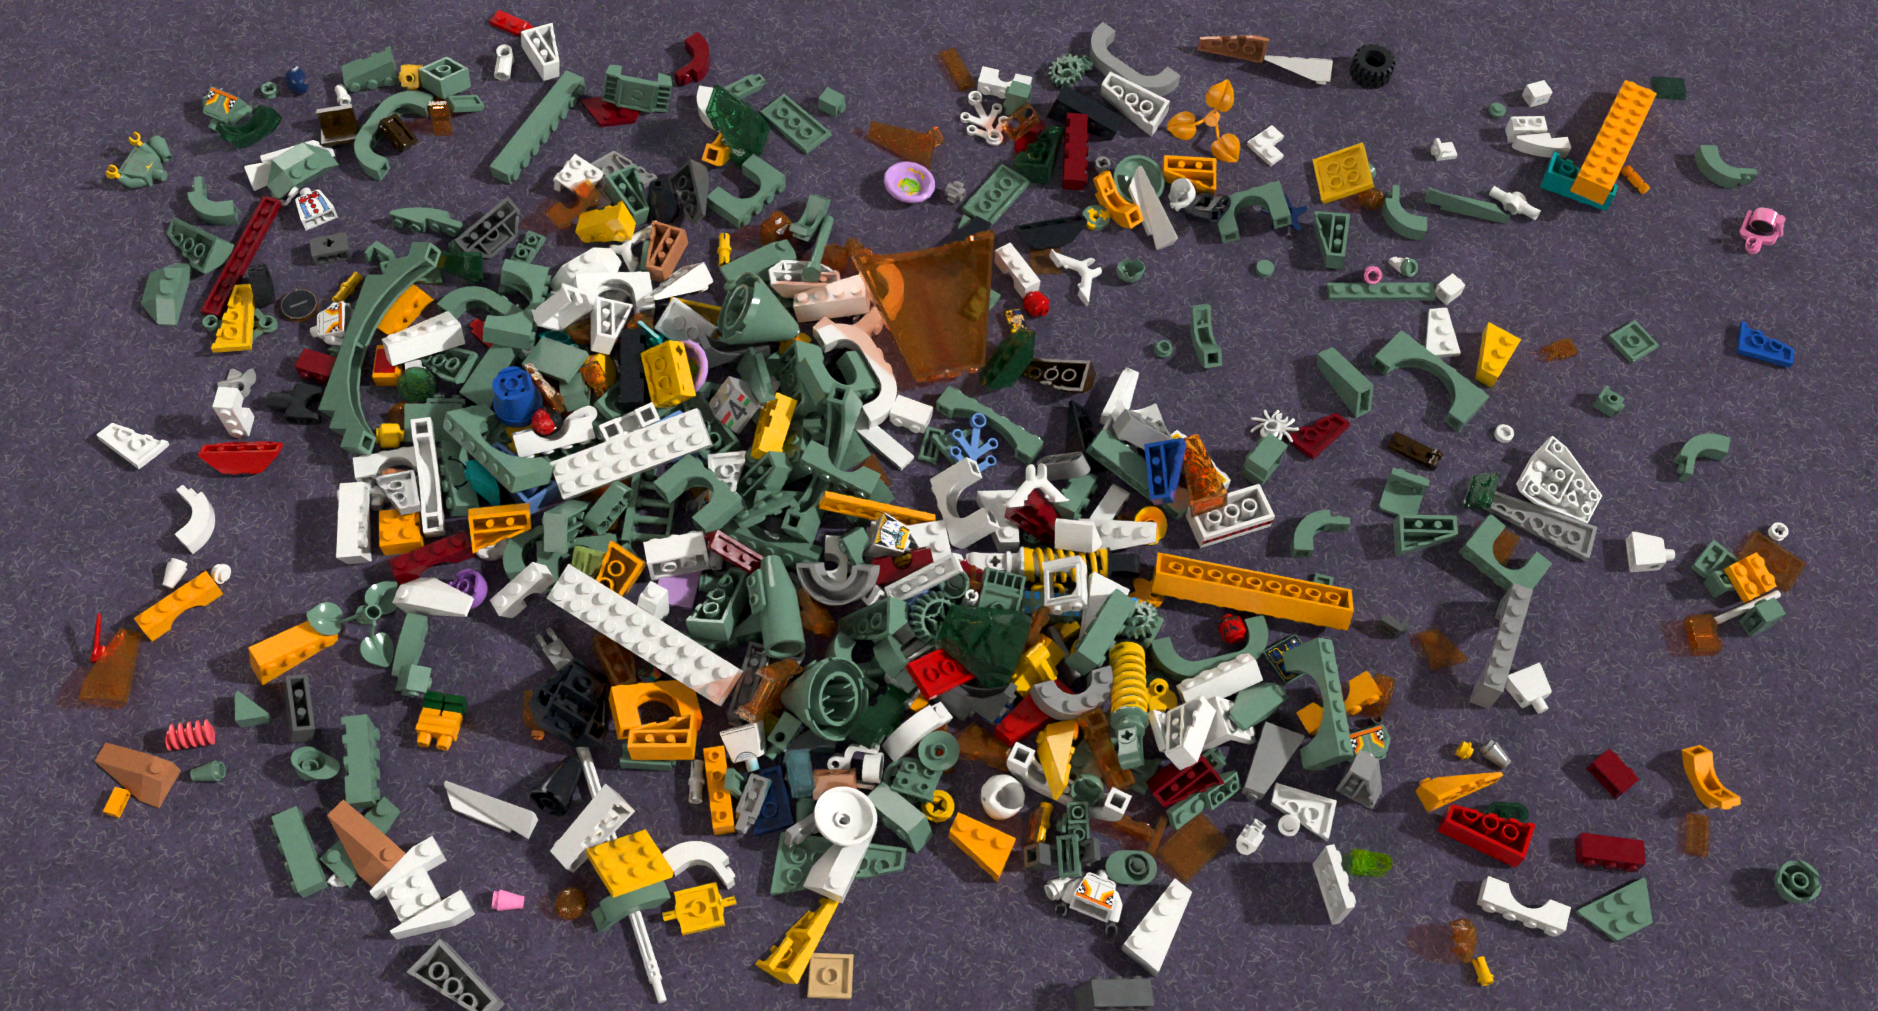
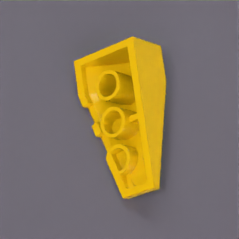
M1078 719L1048 724L1043 732L1039 731L1036 737L1037 753L1052 797L1055 800H1058L1068 783L1071 769L1069 762L1075 750L1071 745L1072 740H1076L1078 736Z

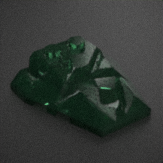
M714 85L705 113L715 131L721 132L724 138L721 140L723 146L728 145L731 151L729 154L730 159L742 170V164L750 156L755 154L758 157L762 154L770 125L751 104L722 86Z
M951 604L935 642L951 657L964 665L967 671L972 672L980 679L979 681L983 685L990 688L1002 687L1008 684L1010 677L1015 671L1028 638L1033 617L1013 609Z

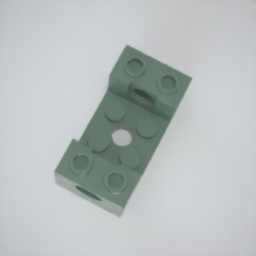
M795 340L777 360L781 394L797 400L790 423L803 417L807 419H821L828 411L827 406H815L795 369L804 357L819 355L821 361L824 362L821 346Z

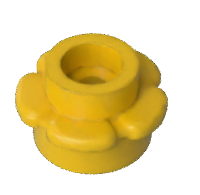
M1462 741L1455 755L1460 757V760L1469 759L1474 750L1471 748L1472 743Z

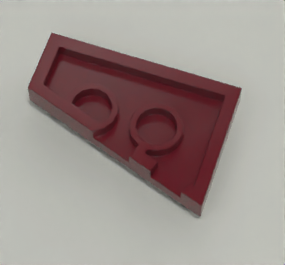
M1334 413L1317 420L1311 426L1299 428V431L1295 433H1288L1293 442H1290L1286 435H1284V439L1314 460L1350 427V422Z

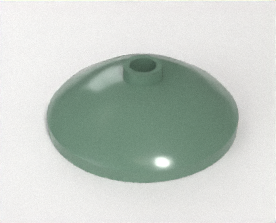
M1132 155L1124 158L1117 165L1113 174V180L1119 194L1131 204H1134L1128 187L1139 166L1143 167L1158 198L1164 189L1165 181L1161 168L1155 161L1146 156Z

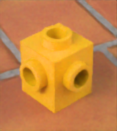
M401 65V72H399L401 87H407V90H418L419 87H422L419 68H422L423 65Z

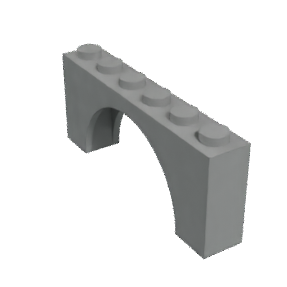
M1513 583L1500 600L1495 619L1500 620L1497 636L1487 663L1474 685L1469 702L1489 709L1503 693L1533 590Z

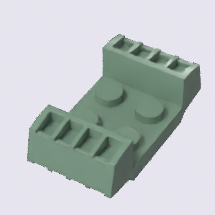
M609 65L605 74L602 100L614 103L618 107L644 112H668L672 89L671 76L659 73L658 80L655 82L621 75L622 66Z
M988 567L984 568L981 578L983 585L974 619L970 621L967 632L969 641L1007 650L1023 596L1026 576Z

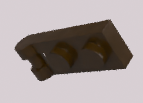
M1396 431L1387 446L1388 449L1431 470H1436L1438 460H1441L1443 456L1442 451L1425 446ZM1428 455L1431 459H1427L1425 456Z

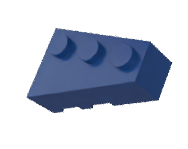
M1183 438L1144 444L1150 500L1154 505L1173 503L1175 501L1187 445Z

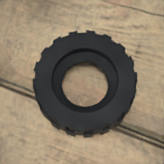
M266 264L249 266V281L258 306L275 303L274 285Z

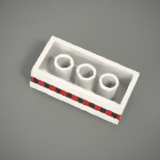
M1260 484L1188 506L1185 515L1200 548L1268 528L1275 517Z

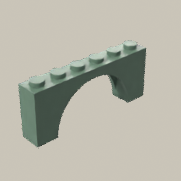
M505 259L501 271L500 284L521 292L528 299L530 305L523 311L513 315H487L482 341L525 350L529 349L530 343H534L535 333L538 329L531 310H536L538 306L545 302L544 297H547L548 286H550L551 275H548L549 267Z
M1402 330L1375 355L1371 366L1384 376L1398 368L1416 367L1438 377L1446 386L1451 399L1450 411L1444 421L1458 432L1485 405L1490 397L1482 389L1471 383L1469 379L1463 377L1453 367L1447 365L1438 356H1435L1425 346L1419 344Z
M486 404L446 412L443 429L511 493L550 483L554 467L543 457L522 458L508 455L493 448L482 438L481 434L492 430L496 416Z
M1318 637L1283 652L1286 672L1308 673L1317 682L1323 697L1324 709L1320 728L1313 740L1300 749L1303 769L1317 771L1354 758L1332 640Z

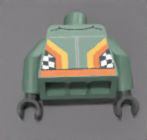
M211 86L208 94L202 99L203 114L211 118L208 128L217 132L222 123L232 127L243 117L251 113L257 114L261 111L260 104L256 105V102L252 100L247 105L240 98L226 93L224 88L219 90L218 87Z
M1378 716V722L1374 720V717H1371L1369 721L1370 726L1349 732L1354 757L1361 750L1373 754L1374 758L1378 760L1386 758L1391 738L1385 726L1382 725L1384 721L1382 716ZM1351 758V759H1349V760H1347V761H1348L1349 763H1351V761H1352L1354 758Z

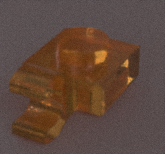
M598 360L581 366L579 370L587 384L594 385L595 394L598 397L605 395L604 391L609 390L604 382L607 376Z

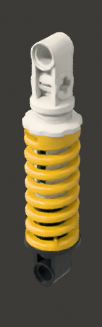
M1020 547L1018 553L1006 551V553L972 552L966 554V560L973 567H978L983 571L985 567L1026 576L1025 582L1030 580L1031 583L1035 582L1036 577H1040V582L1044 583L1042 562L1080 555L1087 565V579L1088 574L1093 572L1101 574L1110 580L1111 577L1136 578L1141 575L1140 555L1111 554L1110 547L1099 548L1096 554L1095 552L1084 553L1080 551H1075L1074 553L1071 550H1065L1063 553L1062 549H1055L1053 553L1051 548H1046L1043 553L1039 547L1035 549ZM1071 568L1069 573H1063L1062 571L1053 572V583L1056 582V577H1061L1062 583H1066L1067 577H1071V582L1076 583V568Z

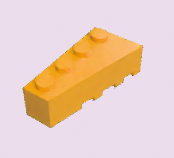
M610 541L596 581L625 598L647 563L615 541Z

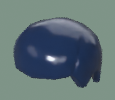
M293 66L284 76L287 87L296 94H305L307 92L309 84H304L303 82L306 77L305 73L298 66Z

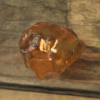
M1467 918L1450 921L1449 926H1451L1454 932L1450 939L1457 943V947L1452 948L1451 951L1456 954L1459 960L1469 963L1472 961V956L1478 943L1477 930Z

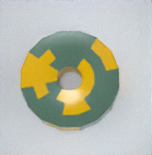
M1091 205L1083 211V216L1087 219L1085 227L1088 229L1100 231L1108 226L1110 213L1103 206Z

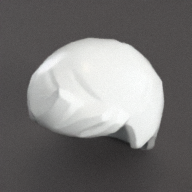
M1179 178L1175 180L1171 185V191L1168 195L1171 208L1179 211L1181 208L1189 206L1196 196V191L1189 179Z

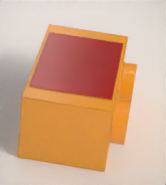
M377 345L372 378L376 386H399L400 378L404 374L402 364H405V362L392 366L386 358L383 345Z

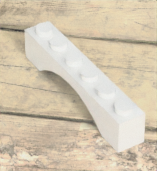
M431 417L411 419L412 438L420 486L423 533L426 538L446 536L433 422Z

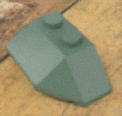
M302 142L272 159L267 187L276 199L281 200L288 196L293 187L300 189L336 168L339 164L328 150Z
M173 263L150 272L141 305L158 325L177 326L193 270L190 264Z

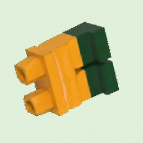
M427 691L424 695L425 701L415 728L418 733L417 743L420 747L427 748L430 746L432 738L438 739L436 747L440 750L448 751L452 742H456L468 703L465 696L446 694L445 696L444 693Z

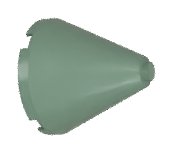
M745 272L734 282L738 286L734 293L728 292L718 318L717 332L722 334V337H718L721 342L734 345L789 341L799 335L800 328L798 323L758 275L752 272Z
M828 657L815 664L785 687L781 692L780 699L783 706L817 736L825 740L842 741L849 734H855L862 725L868 709L869 696L868 689L863 687L861 679L864 678V675L853 661L844 657Z

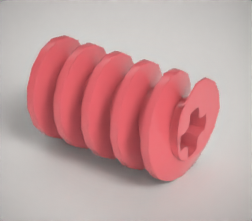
M208 719L204 720V726H201L199 720H196L195 727L192 726L190 721L187 722L186 728L183 727L182 723L178 724V729H175L174 725L170 724L169 730L166 733V746L169 751H172L173 748L180 750L182 746L186 749L190 748L191 745L193 747H198L200 744L207 746L208 742L211 745L215 744V731Z

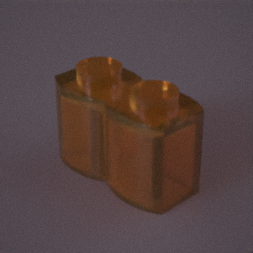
M1712 614L1688 615L1683 620L1692 656H1715L1721 651L1722 640L1716 633L1718 624Z

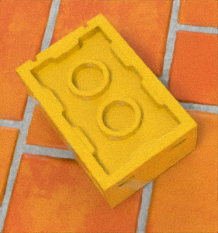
M668 340L640 353L651 402L654 407L668 409L696 397L684 342Z

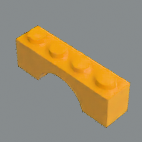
M204 571L134 619L149 639L154 641L171 629L173 621L182 612L194 606H206L223 595V592L207 571Z
M1367 670L1349 681L1350 691L1347 699L1344 701L1346 716L1359 713L1362 710V706L1376 703L1380 699L1379 696L1383 695ZM1314 702L1296 712L1307 732L1312 736L1316 735L1320 728L1324 709Z

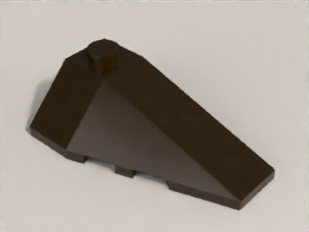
M1021 358L1017 374L1066 393H1085L1091 390L1096 376L1092 362L1087 360Z

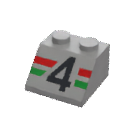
M728 376L708 403L714 417L737 434L742 431L760 407L748 383Z

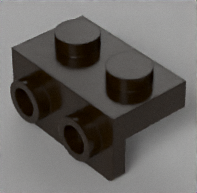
M396 113L386 119L383 117L378 124L380 132L388 137L391 145L396 150L398 149L400 153L408 150L419 141Z

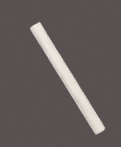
M1778 590L1716 616L1712 620L1718 625L1753 608L1754 604L1764 598L1769 600L1774 597L1777 599L1781 597V593Z

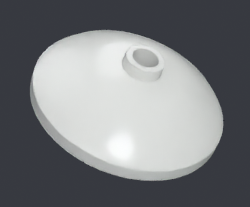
M835 787L824 792L818 799L814 809V820L820 833L832 843L841 846H856L868 840L873 834L877 824V813L871 800L861 791L851 787Z

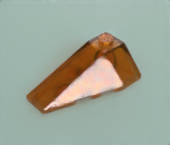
M124 628L118 630L83 680L78 698L79 701L123 709L128 701L133 681L141 632Z

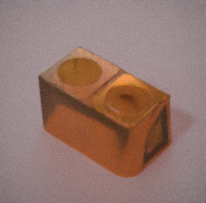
M1027 101L1002 121V129L1011 140L1017 141L1039 123V114ZM1026 108L1033 110V114L1029 118H1024L1021 115V112ZM1017 118L1020 122L1019 126L1011 129L1008 123Z

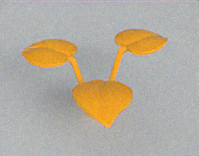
M1226 79L1213 85L1206 92V103L1209 107L1214 108V110L1209 111L1205 118L1195 122V115L1188 111L1180 112L1170 119L1167 124V130L1176 138L1189 140L1196 134L1197 129L1195 125L1205 122L1210 127L1214 126L1218 140L1211 144L1212 154L1223 162H1237L1240 152L1238 138L1230 133L1224 134L1220 138L1219 125L1217 124L1220 120V114L1217 112V109L1221 112H1227L1234 103V91L1230 81Z

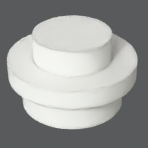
M217 564L211 571V577L219 584L227 581L231 575V568L226 564Z

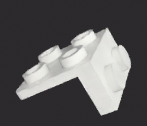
M574 154L565 163L561 172H558L554 177V190L561 192L566 187L580 197L586 198L602 179L603 172Z

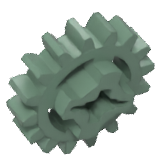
M1064 54L1061 59L1057 57V62L1052 61L1048 74L1052 83L1056 84V87L1068 85L1071 88V84L1077 85V80L1082 81L1081 76L1085 75V66L1082 59H1079L1077 55L1072 57V54H1069L1066 57Z
M1136 601L1132 608L1135 610L1133 615L1123 623L1125 628L1121 636L1126 635L1127 639H1130L1132 636L1138 639L1139 635L1146 637L1145 633H1152L1151 628H1156V622L1159 621L1157 610L1155 607L1153 608L1152 603L1147 605L1146 601H1143L1141 604Z

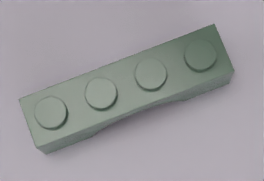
M811 440L800 459L799 466L807 473L818 475L825 482L830 481L836 484L841 490H848L858 498L869 500L879 482L881 474L865 466L853 472L841 471L831 463L828 455L829 448Z

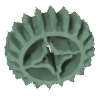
M930 591L928 594L924 593L922 594V599H916L918 605L911 606L914 609V613H909L913 617V620H910L909 623L914 625L911 631L916 632L915 637L921 639L922 643L933 646L937 642L938 645H942V642L947 643L949 638L955 637L954 631H960L956 627L957 624L962 623L958 620V617L962 614L957 612L960 606L955 604V599L945 597L943 592L937 591L935 593V591ZM935 616H936L937 618H941V620H937V619L934 620V619H931L930 617H935Z

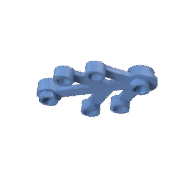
M975 413L970 418V426L972 427L970 445L960 429H955L950 434L951 439L960 444L969 459L976 462L977 458L989 450L993 451L998 447V441L995 438H990L986 444L978 448L980 429L986 424V418L981 413ZM953 446L948 451L949 457L956 459L957 462L964 459L959 447ZM952 450L956 451L957 455H954ZM992 455L987 456L982 463L978 464L980 472L986 468L993 467L996 464V458Z

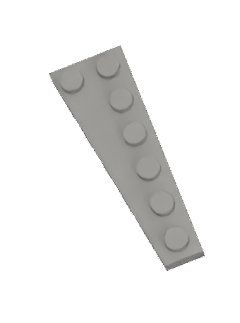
M1488 488L1485 489L1480 504L1481 508L1586 562L1589 560L1597 531L1596 526Z

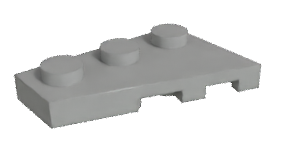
M414 470L374 477L377 486L401 515L421 511Z

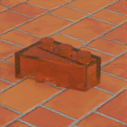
M604 634L593 637L592 650L611 687L636 684L633 652Z

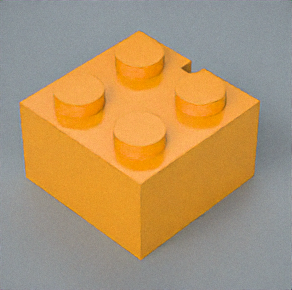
M397 509L379 511V546L385 556L408 553L425 546L421 511L401 515Z

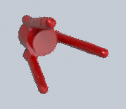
M98 613L90 662L107 665L108 660H114L115 653L122 643L126 632H122L111 652L108 651V647L99 646L101 614Z

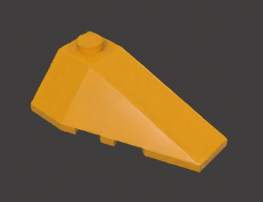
M1502 772L1437 777L1432 780L1426 778L1419 782L1420 786L1415 792L1427 812H1431L1498 782L1503 774Z

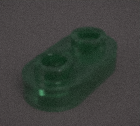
M1493 802L1485 810V814H1493V811H1496L1500 818H1513L1521 823H1524L1529 817L1528 809L1520 803ZM1513 812L1518 813L1519 818L1514 817Z

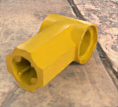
M1038 642L1023 657L1035 669L1042 682L1057 679L1058 671L1049 658L1051 655L1047 648L1041 642Z

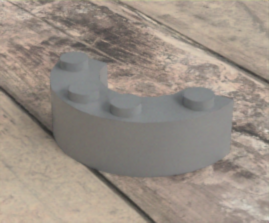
M805 561L796 563V569L801 585L812 598L827 605H843L857 601L870 592L877 581L880 565L859 564L852 566L850 576L843 583L836 582L828 576L825 571L824 562Z
M1107 666L1091 670L1086 677V691L1081 694L1071 695L1063 692L1056 686L1054 680L1035 684L1029 692L1035 704L1048 716L1060 721L1078 719L1080 721L1093 715L1109 696L1113 683L1112 668Z

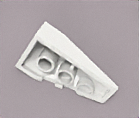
M1265 55L1264 60L1315 80L1316 84H1326V81L1330 82L1332 59L1288 58Z
M704 262L683 266L667 277V281L659 284L660 287L651 291L643 300L644 302L695 291L700 293L709 288L708 285L714 281Z
M418 578L400 585L392 603L405 613L467 617L474 598L436 578Z
M877 826L870 838L862 844L841 846L834 843L812 866L803 887L843 904Z

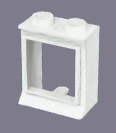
M562 283L561 289L538 306L536 310L532 309L531 311L537 326L564 332L594 309L586 290Z
M1080 555L1042 562L1044 570V607L1050 615H1060L1063 612L1080 611L1084 608H1089L1087 565ZM1071 568H1076L1077 594L1054 598L1053 572L1062 571L1063 573H1069Z

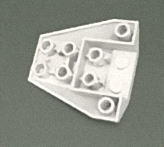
M1553 436L1549 437L1531 456L1516 483L1519 492L1534 504L1587 524L1602 497V494L1568 448Z

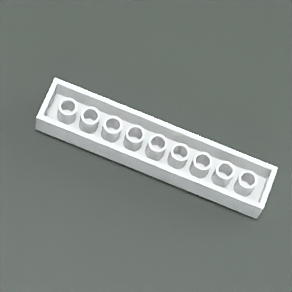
M570 564L567 565L546 598L721 707L743 673L736 666Z

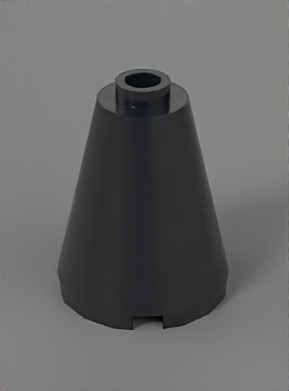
M663 179L652 180L646 197L649 206L647 220L651 222L656 220L660 223L670 224L679 216V204Z
M565 757L532 788L530 794L532 802L541 810L544 807L551 809L552 811L549 813L551 815L565 816L570 808L583 769L580 760L576 757Z

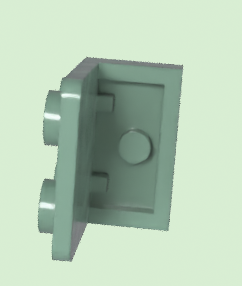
M1393 467L1387 478L1379 509L1396 516L1399 514L1417 515L1423 494L1428 488L1430 480Z

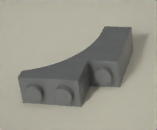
M705 332L697 334V344L705 351L708 369L721 364L727 366L729 371L736 369L749 347H753L755 354L762 352L764 359L770 357V347L767 342L728 345L720 340L711 338Z
M1010 682L1002 687L984 689L962 684L932 700L936 703L941 702L950 713L963 722L968 715L972 717L977 712L993 723L996 717L1001 719L1007 708L1004 706L1006 704L1010 706L1016 698V695L1013 693L1018 686Z

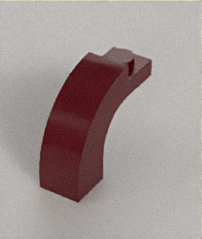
M695 32L684 39L685 50L693 57V60L675 72V81L679 87L689 84L692 79L698 83L709 70V47L699 32Z

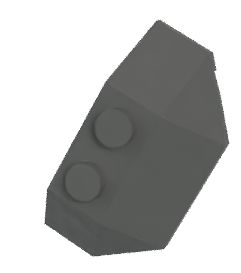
M507 196L456 238L454 242L466 255L491 259L517 237L520 210Z

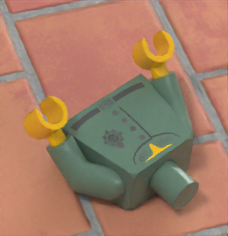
M133 132V136L137 140L129 137L128 141L131 145H138L139 147H134L119 171L115 165H109L105 173L107 178H117L118 182L131 189L144 186L151 187L156 179L165 181L168 176L167 171L163 170L159 156L149 145L140 141V135L137 132Z

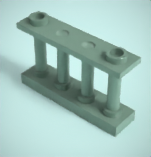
M642 473L633 476L631 489L634 490V497L627 506L621 538L622 545L628 543L631 546L632 542L636 540L649 541L654 538L663 539L668 538L670 535H675L673 530L679 496L670 504L666 500L643 498L640 496L641 490H656L654 483L643 479ZM638 507L670 508L669 518L642 516L637 513ZM639 523L667 525L666 535L637 533L634 528Z

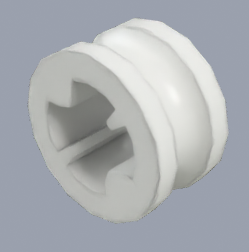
M1779 522L1774 523L1768 530L1769 536L1775 541L1783 540L1789 533L1787 526ZM1778 529V531L1780 530L1782 533L1779 535V532L1776 533L1775 530Z

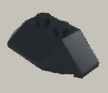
M1083 214L1016 225L1014 230L1036 249L1045 250L1051 246L1063 247L1066 244L1072 243L1087 225V219Z

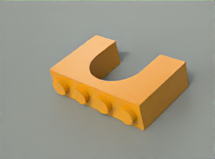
M661 680L652 683L611 687L609 702L618 740L628 739L630 729L641 726L637 708L648 701L665 703L673 710L676 718L689 715L688 712L695 710L698 721L697 731L700 730L703 718L696 691L678 680Z

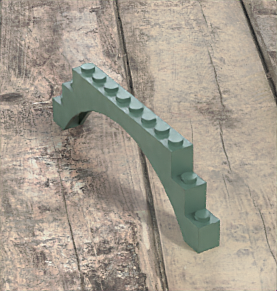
M412 242L407 258H390L384 275H367L318 408L319 411L332 417L329 428L344 436L340 447L353 455L370 456L376 441L375 435L366 423L360 402V376L366 350L376 328L395 301L414 282L436 268L441 250L431 242Z

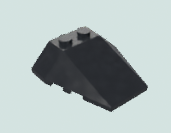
M575 657L535 689L528 704L536 725L571 747H600L608 732L606 722L609 715L607 701L609 700L610 678Z

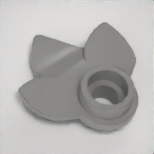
M252 368L244 374L235 369H230L227 381L218 382V387L243 389L240 393L245 398L250 394V387L256 382V373Z

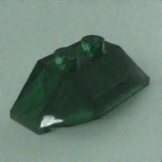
M1020 327L1017 329V332L1002 340L981 367L979 384L993 390L1013 387L1033 360L1036 333L1033 330Z

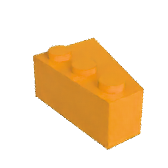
M412 284L386 312L377 328L387 335L406 329L434 299Z
M529 503L468 509L473 554L489 545H495L496 542L503 539H509L532 529Z
M695 710L688 712L689 715L678 718L673 716L668 721L656 724V722L631 728L627 745L631 760H694L698 730Z
M959 812L950 828L948 837L991 875L997 883L1016 841V838Z

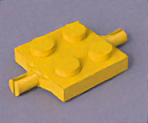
M717 882L674 892L676 900L675 910L662 912L664 922L677 918L681 926L682 935L684 936L725 926L723 917L724 907L737 904L735 895L722 899L718 892Z

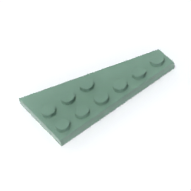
M781 832L770 895L807 889L803 885L812 866L834 843L825 837L809 835L802 843L795 844L789 848L784 843L786 832ZM870 843L854 880L904 871L906 848Z

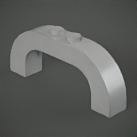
M1102 22L1094 30L1091 37L1089 55L1094 61L1093 65L1105 77H1107L1109 72H1112L1159 96L1167 95L1178 87L1181 75L1169 67H1166L1158 75L1144 76L1110 54L1106 48L1114 41L1115 30Z

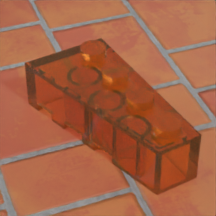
M1198 433L1183 438L1187 445L1182 466L1191 518L1228 506V493Z

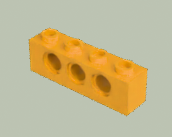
M724 745L704 748L714 835L734 833L735 824L731 794L724 789L727 769Z

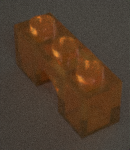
M585 178L572 189L577 196V203L574 207L566 208L560 201H557L545 211V214L558 229L561 230L563 228L566 230L573 224V219L576 217L579 219L580 214L586 213L585 209L590 205L594 207L600 202L599 198L602 195L589 179Z

